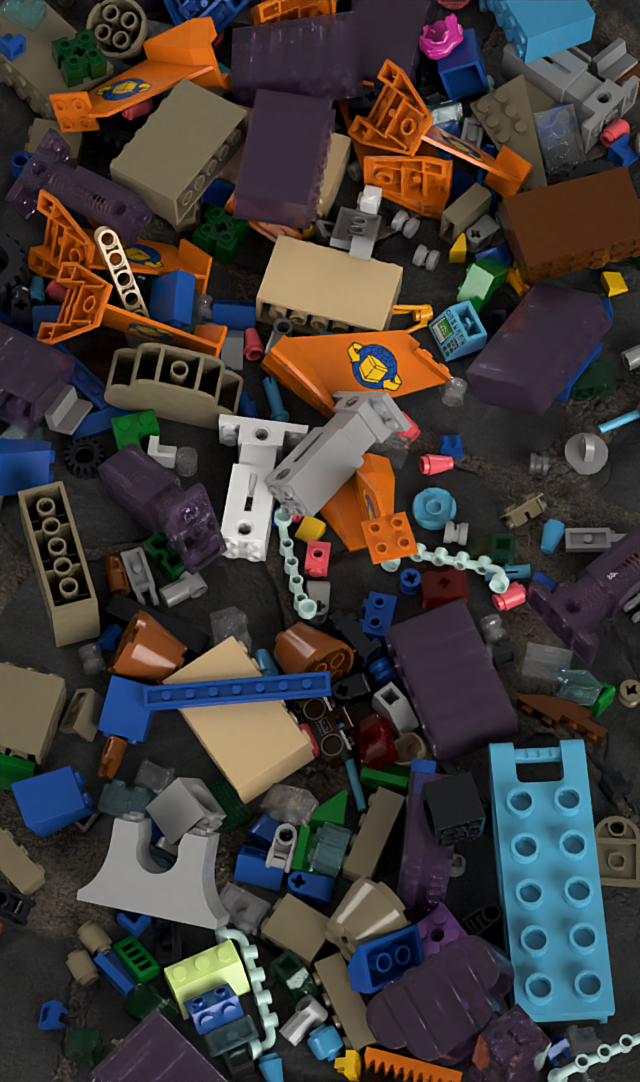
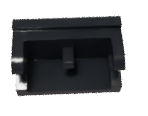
M157 918V922H155V961L160 966L159 971H163L164 968L182 961L181 922L164 918Z

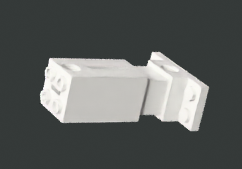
M220 414L219 441L227 446L237 445L239 464L233 463L220 532L221 555L231 559L237 557L246 558L253 562L266 561L276 498L268 492V486L264 480L283 461L285 452L291 453L308 435L307 425Z

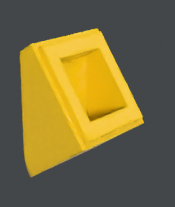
M461 233L451 248L449 255L450 263H464L467 252L465 233Z
M620 272L601 273L600 281L608 297L628 291Z
M305 516L295 534V538L308 544V540L319 541L325 532L326 524L315 517Z

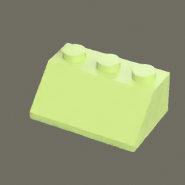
M231 939L164 968V978L184 1020L189 1019L184 1002L226 983H229L237 997L251 991L242 962Z

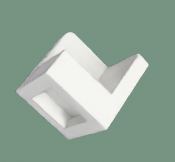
M150 435L147 453L148 465L174 468L177 448L159 445V436Z

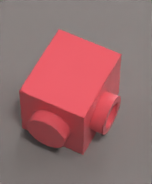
M308 540L304 574H309L316 578L321 576L327 577L331 543Z

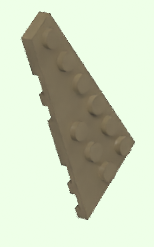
M521 74L469 104L489 139L495 145L498 153L503 145H505L534 166L522 187L523 192L546 187L548 184L524 75Z

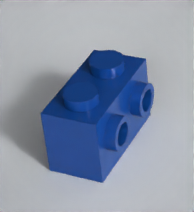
M370 591L369 599H364L362 612H365V617L359 620L361 631L370 641L377 638L382 646L388 645L397 596Z
M229 983L184 1002L190 1022L198 1035L244 1016L237 994Z

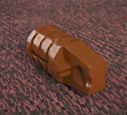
M109 556L105 560L110 594L117 593L127 596L130 593V587L120 557Z
M110 736L107 738V743L102 752L97 774L102 780L113 779L121 765V760L127 747V742L123 739Z

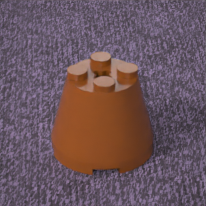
M140 609L138 614H134L122 634L121 641L116 650L117 654L114 653L110 660L108 672L116 676L163 685V680L170 677L175 669L180 670L185 660L183 656L187 647L150 614Z
M302 621L297 622L286 632L281 631L275 638L277 644L274 649V658L285 675L330 671L332 691L334 683L338 682L345 672L349 673L352 668L354 653L345 642L312 628Z

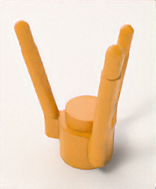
M430 304L392 305V309H399L394 310L393 315L412 314L414 322L418 321L419 324L405 330L408 334L419 328L428 327V322L433 320V310Z

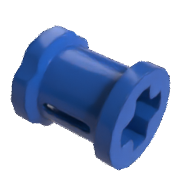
M409 568L401 573L399 589L402 594L407 596L417 594L421 579L420 573L417 570Z

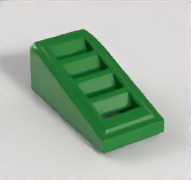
M133 935L112 945L113 951L138 986L159 974L160 966ZM128 944L132 945V947L126 951H123L121 949ZM134 951L137 952L136 955H134V956H132V957H130V958L127 956V955L133 953ZM141 958L142 961H140L137 964H134V961ZM146 965L147 968L143 970L139 969L140 967Z

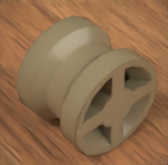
M629 679L621 684L618 699L623 706L632 708L639 704L640 683L638 681Z

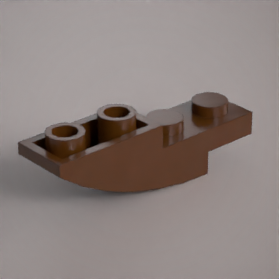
M535 694L519 695L515 708L521 714L535 718L546 728L556 730L559 724H562L566 730L580 734L591 744L601 746L605 740L608 730L589 720L592 711L578 704L557 697Z

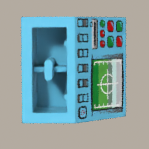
M470 300L449 307L428 325L445 361L478 351L486 346L487 333Z

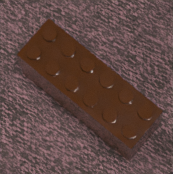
M626 166L503 197L500 221L523 284H535L542 279H554L565 273H577L584 268H596L603 263L611 261L615 263L626 257L640 256V202Z

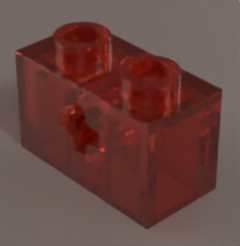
M451 569L447 572L428 571L420 574L419 587L422 608L466 605L468 603L469 591L466 570Z
M374 713L354 724L356 727L354 738L359 745L361 753L359 757L364 766L378 771L399 760L388 719L378 713Z

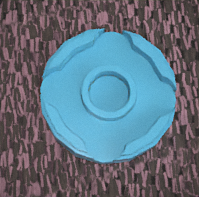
M438 487L427 488L415 496L412 503V515L415 521L423 528L440 530L445 528L446 521L454 520L456 502L450 496V493Z

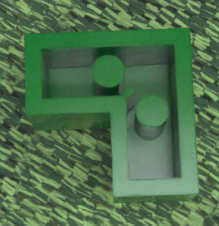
M489 255L478 259L475 263H471L465 272L467 275L465 281H462L457 289L459 294L456 301L462 303L470 300L476 313L485 309L493 291L502 286L510 267Z
M149 410L111 418L112 434L121 469L143 465L141 445L149 443L150 435L159 436L160 441L155 411Z

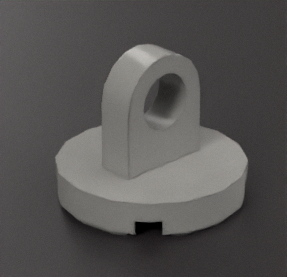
M580 433L571 437L566 443L564 459L566 464L576 470L577 473L590 475L600 471L606 464L608 448L599 436L592 433Z

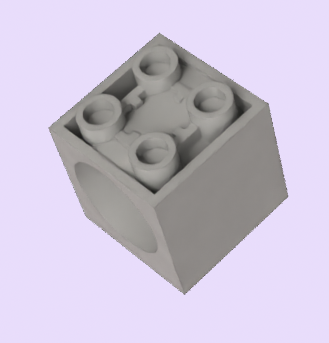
M178 777L146 807V810L171 845H179L184 833L193 830V828H199V826L212 827L214 831L227 816L204 782L198 778Z

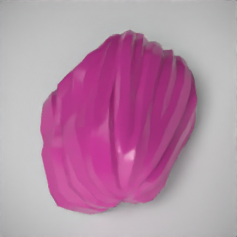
M453 13L447 16L445 21L439 20L433 25L423 26V35H420L419 41L420 50L427 57L435 60L448 56L453 48L463 40V28L461 24H457V17Z

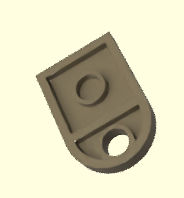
M621 816L607 817L595 828L600 883L604 886L640 888V832L636 825L627 818ZM619 824L623 828V832L620 834L613 833L610 826Z

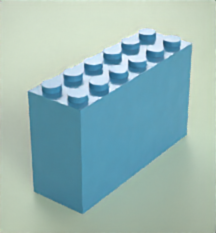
M486 0L488 9L495 14L497 24L500 27L502 26L506 39L513 44L516 56L520 57L524 64L591 40L596 14L587 0Z

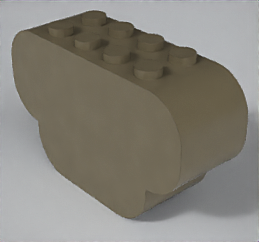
M143 343L138 346V349L121 348L114 352L104 399L110 405L137 413L154 410L156 417L219 430L220 414L237 416L243 379L240 375L226 370L224 362L212 355L160 343Z

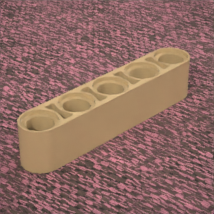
M107 226L99 227L95 231L94 238L122 308L135 314L141 312L143 317L150 319L117 234ZM107 232L110 233V240L103 243L101 241L102 235ZM118 253V260L111 263L109 260L111 254ZM126 273L125 281L118 282L119 274ZM134 293V299L131 302H126L127 294Z

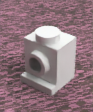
M366 184L363 192L360 191L356 210L377 215L381 205L382 188Z

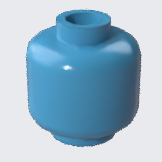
M323 1023L308 1033L310 1037L307 1043L318 1060L327 1058L328 1062L341 1054L339 1049L342 1048L344 1042L333 1025L326 1026Z

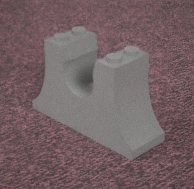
M130 811V814L124 813L123 816L117 817L114 820L109 851L101 870L88 885L78 890L76 900L216 930L228 924L229 913L223 907L215 885L214 869L220 833L213 832V828L208 826H199V828H193V830L184 833L178 846V858L175 865L171 869H165L153 861L149 852V842L152 837L151 819L144 818V813Z

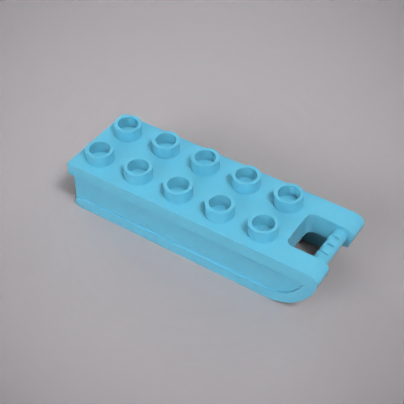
M559 740L558 747L514 749L513 743L489 744V798L491 803L490 810L499 902L503 912L501 923L504 954L508 957L506 974L512 1028H520V1025L525 1023L597 1019L599 1024L607 1023V1016L614 1015L615 1004L584 740ZM559 762L560 781L522 783L517 779L516 764Z

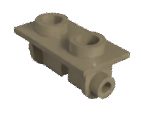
M533 492L522 498L524 503L519 506L514 503L505 508L504 511L506 513L500 516V519L506 517L508 520L506 521L507 527L509 529H516L528 521L524 513L527 512L530 519L545 512L547 504L544 500L539 499L544 494L541 493L535 496Z

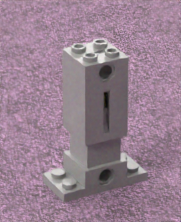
M507 43L502 51L504 54L501 61V76L511 81L523 74L526 80L555 102L564 104L563 111L579 121L578 129L582 133L579 137L578 150L584 155L600 140L602 130L615 119H620L635 104L640 79L635 75L629 80H624L619 86L610 79L603 83L587 72L588 64L566 49L524 64L521 58L516 56L512 43Z
M336 391L331 396L336 403L332 409L335 412V416L324 427H315L264 480L268 486V492L279 501L281 509L286 514L313 517L365 462L361 456L373 443H383L392 432H406L411 427L388 392Z

